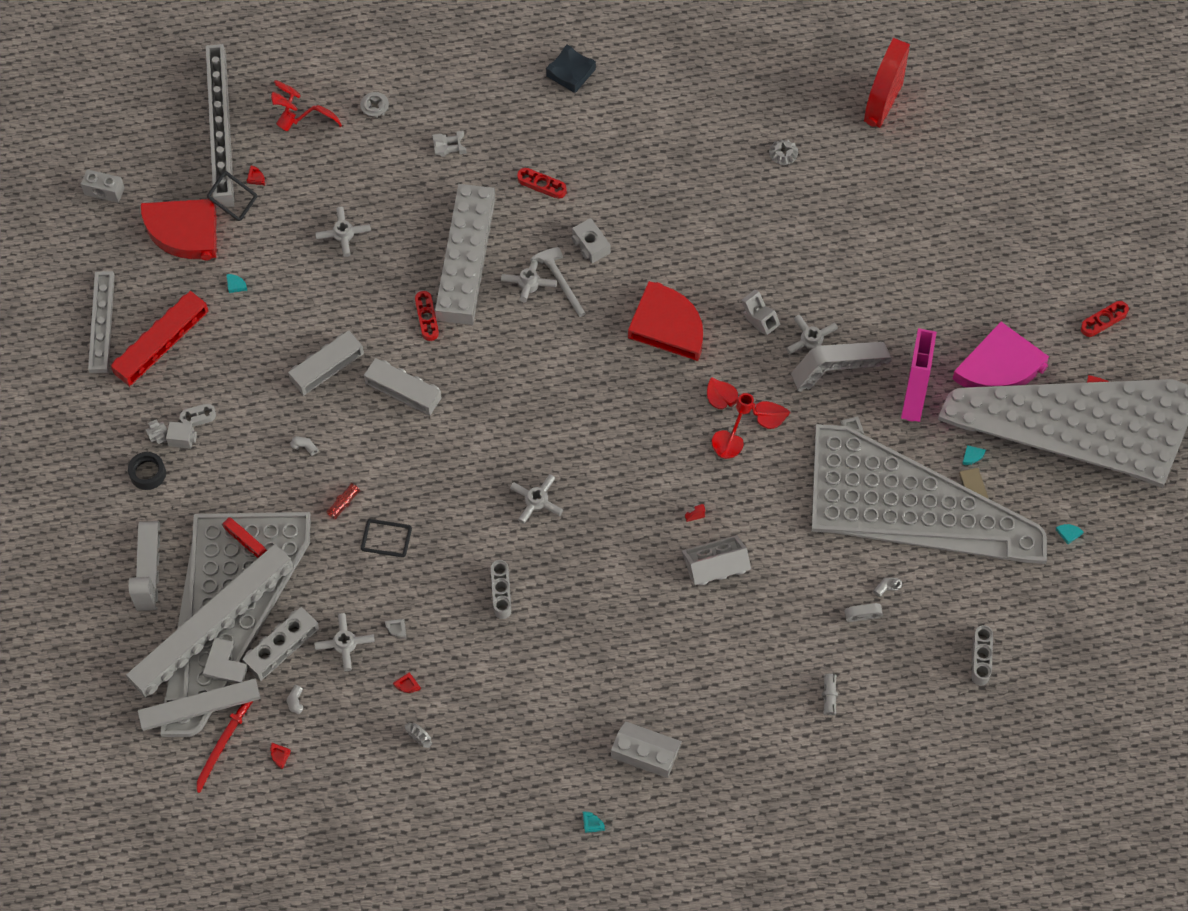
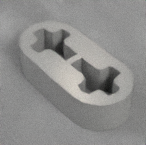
M211 404L188 408L181 412L180 421L181 423L192 424L193 427L209 423L215 419L216 411ZM206 410H209V416L205 415ZM187 415L191 416V421H187Z
M878 603L852 606L844 610L847 622L876 619L883 616L881 604Z

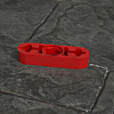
M522 168L517 173L518 182L523 186L556 199L563 198L566 195V184L560 180L529 168ZM526 174L529 175V178L526 177L525 179H523V177H522V176H525ZM543 180L547 184L544 187H540L537 185V182ZM561 188V190L555 192V189Z
M420 291L415 295V303L422 337L427 341H434L437 339L439 331L432 297L429 292ZM422 297H425L427 307H423ZM424 313H430L432 317L428 320H425L422 318V315ZM427 325H431L432 335H429Z
M1116 301L1082 322L1081 333L1087 337H1092L1127 316L1129 311L1128 305L1123 301ZM1117 308L1123 309V312L1118 311L1117 313H1115ZM1107 316L1110 321L1104 323L1099 317ZM1087 325H1088L1089 327L1092 326V325H1094V327H1093L1092 330H1091V329H1086V326H1087Z
M231 517L222 523L223 528L257 559L267 551L260 542Z

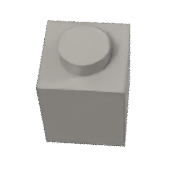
M169 422L166 436L168 446L191 449L192 443H195L197 439V432L194 431L193 425Z

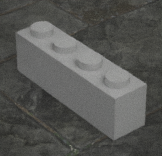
M348 330L346 333L338 335L330 344H325L317 353L309 355L301 364L292 367L288 372L290 381L304 396L364 354L363 346Z
M375 358L364 374L365 384L429 416L441 400V390L436 385H429L418 376L413 377L402 368L391 366L385 360Z

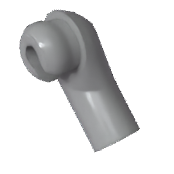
M295 436L290 442V446L293 449H299L300 446L304 447L311 456L319 451L309 438Z
M884 578L873 590V593L881 597L887 590H898L902 587V581L898 578Z
M294 685L286 700L289 710L295 714H300L303 711V705L299 704L298 699L303 688L298 685Z

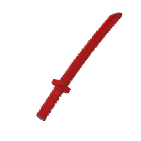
M253 701L242 704L235 715L233 713L230 715L231 721L218 740L197 780L198 793L201 792L210 772L237 725L243 722L242 717Z

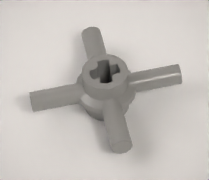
M337 207L338 221L333 229L315 232L316 239L334 237L337 241L341 242L343 256L349 257V241L354 234L370 232L371 227L370 224L353 227L345 220L344 208Z
M531 261L530 267L522 270L520 276L502 274L501 281L519 284L522 289L520 301L523 303L527 302L529 293L535 292L538 286H557V280L539 277L536 272L538 261Z
M797 315L794 320L803 331L801 340L790 345L786 350L791 354L803 347L812 350L817 346H822L824 336L837 330L838 326L836 323H832L819 330L814 326L808 327L801 315Z
M549 474L540 488L534 487L530 490L515 482L512 483L510 489L524 496L527 505L518 519L520 523L525 524L534 510H541L543 508L561 516L563 509L549 502L546 493L555 480L553 475Z
M341 613L338 614L339 632L334 636L333 640L315 642V650L334 648L342 654L344 671H351L350 652L355 649L357 644L375 642L374 634L355 637L352 632L347 631L346 614ZM343 640H347V643H346V644H342V643H343L342 641H343Z

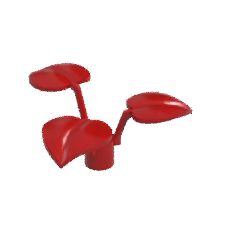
M274 80L275 85L290 96L289 100L276 92L271 94L273 105L286 107L276 123L280 128L289 131L293 123L297 125L298 121L313 110L332 118L338 123L339 127L342 126L340 120L332 111L320 105L312 106L296 119V114L289 109L298 110L291 102L294 96L300 98V93L293 87Z
M713 377L709 380L707 386V399L709 403L717 409H724L727 405L732 407L737 404L736 409L739 412L732 433L721 430L713 435L712 447L721 458H733L743 449V439L735 435L742 414H748L752 409L753 414L758 416L757 422L767 429L779 427L790 414L788 409L773 402L762 401L757 404L753 403L754 398L749 393H743L738 397L736 388L729 383L719 381Z

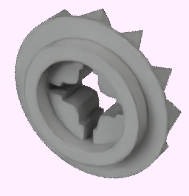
M371 92L362 98L360 107L363 114L378 118L379 115H384L388 110L389 101L384 94ZM371 102L374 104L378 103V108L372 107Z
M780 139L777 142L774 141L773 145L770 146L769 155L775 163L788 165L797 159L798 148L789 139L787 141ZM782 147L786 151V156H784L783 152L781 151Z
M410 722L405 725L406 732L419 745L425 748H429L432 745L431 737L419 725Z

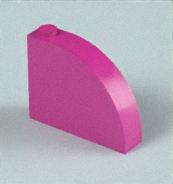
M1000 322L954 371L952 379L965 388L1026 385L1038 373L1043 374L1048 367L1047 361L1049 356L1003 322Z
M918 328L901 419L920 422L931 371L936 331Z

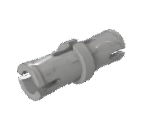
M824 674V692H822L824 715H836V698L838 697L836 674Z

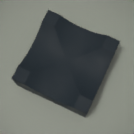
M567 44L559 56L546 67V76L576 93L596 70V61L579 54Z

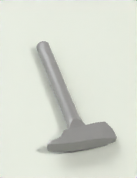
M560 248L547 249L534 255L530 261H538L541 264L545 263L550 268L578 316H584L586 313L556 266L555 260L563 258Z

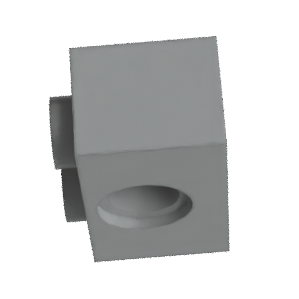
M88 169L81 182L84 195L119 203L125 189L121 177Z
M591 218L572 228L571 239L575 246L579 245L582 249L583 257L589 259L591 263L611 253L610 243Z

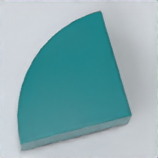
M226 274L229 293L247 291L246 283L241 277L234 274Z
M967 445L963 465H971L978 462L984 457L986 450Z
M1071 524L1056 527V531L1067 544L1084 533L1079 527Z
M583 812L585 833L605 831L604 823L600 818L591 812Z

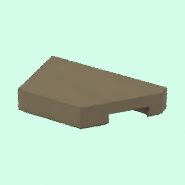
M978 468L959 472L964 487L988 498Z

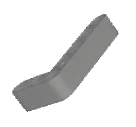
M884 342L817 346L809 351L792 371L791 376L797 390L802 392L803 389H811L828 370L880 367L881 364H889L892 358Z
M144 521L138 524L136 577L129 578V594L137 611L158 609V606L156 607V602H158V588H156V584L159 583V570L157 571L160 555L158 553V548H160V535H158V530H160L159 521Z

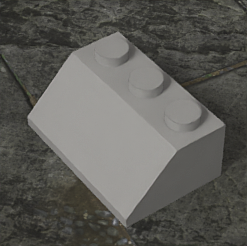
M737 535L682 550L690 578L695 585H705L711 580H723L729 575H740L747 570H751L747 548Z
M625 721L612 746L611 758L668 778L682 741Z

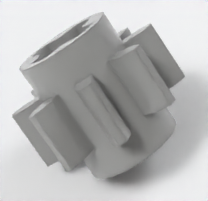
M157 420L149 422V428L145 430L150 441H156L158 444L165 442L168 430L164 422L158 423Z

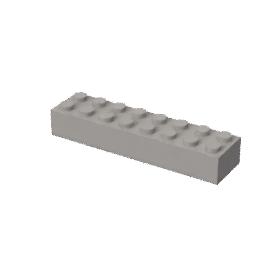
M458 184L435 308L436 321L469 325L474 323L495 204V188Z

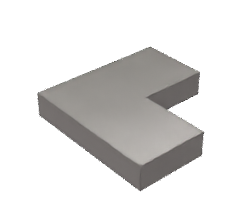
M214 638L203 675L232 683H240L244 680L248 665L230 660L234 647L233 641Z

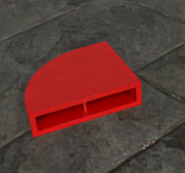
M896 38L892 39L884 55L868 98L864 122L872 127L880 128L903 86L910 44Z
M202 199L141 203V214L146 231L152 241L163 251L186 259L210 260L211 258H216V205L212 201Z
M649 281L629 326L628 338L699 361L703 346V325L698 311L685 296L674 289L663 286L659 282Z

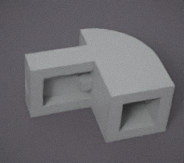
M753 290L741 300L746 310L743 312L744 316L759 332L768 335L781 325L775 310L765 306L759 291Z

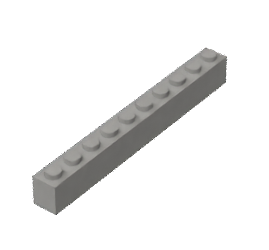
M224 44L206 46L213 185L223 171L233 175L227 59ZM225 175L214 190L213 198L224 207H234L233 180Z
M274 544L128 672L126 676L129 682L144 697L153 694L163 681H168L178 668L184 667L189 658L194 654L200 653L207 642L213 641L223 628L229 627L233 619L245 613L251 603L257 602L268 588H273L277 580L289 574L293 567L291 558Z

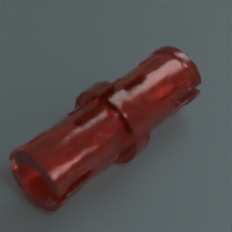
M350 483L347 489L336 497L335 503L326 513L330 517L333 515V519L336 520L340 513L350 506V502L360 492V489L356 485L354 486L353 483Z

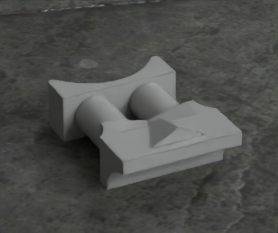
M457 131V135L448 137L443 134L432 135L435 155L444 157L451 152L467 153L466 148L460 143L464 137V131ZM450 143H458L457 145H447Z

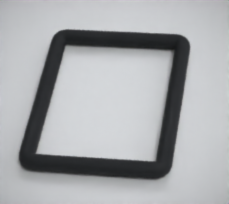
M223 171L208 192L207 198L234 219L241 221L257 199V194L229 172ZM225 175L253 195V198L240 217L211 197Z
M368 519L361 550L370 553L405 557L412 527L407 524ZM370 523L408 528L403 554L365 548Z

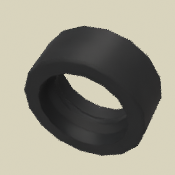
M153 452L139 453L128 464V474L131 482L139 489L152 490L157 488L166 477V469L162 459ZM145 462L155 463L158 467V472L154 477L142 480L136 476L138 466Z

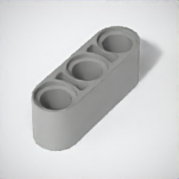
M496 560L491 565L494 614L499 619H506L511 615L512 611L509 568L505 561ZM504 570V573L497 574L496 571ZM501 587L506 589L503 592L497 591V589ZM502 605L507 607L505 610L498 609Z
M985 625L979 626L973 637L971 677L972 681L979 686L987 684L992 673L993 631ZM979 635H984L987 639L982 640L979 638ZM983 653L987 658H980L978 654ZM977 672H983L986 676L980 677Z

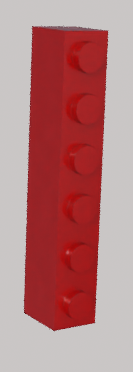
M192 291L183 295L179 302L170 307L161 319L156 320L147 332L142 333L139 339L126 349L124 354L113 361L111 365L113 373L130 387L209 312L206 302Z

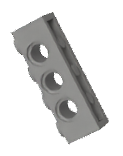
M302 607L292 611L285 622L279 623L269 636H265L260 640L258 646L246 652L242 659L243 663L248 665L247 669L261 682L319 630L318 622ZM294 627L299 628L296 632H290ZM277 641H284L282 645H275ZM263 654H270L268 658H260Z

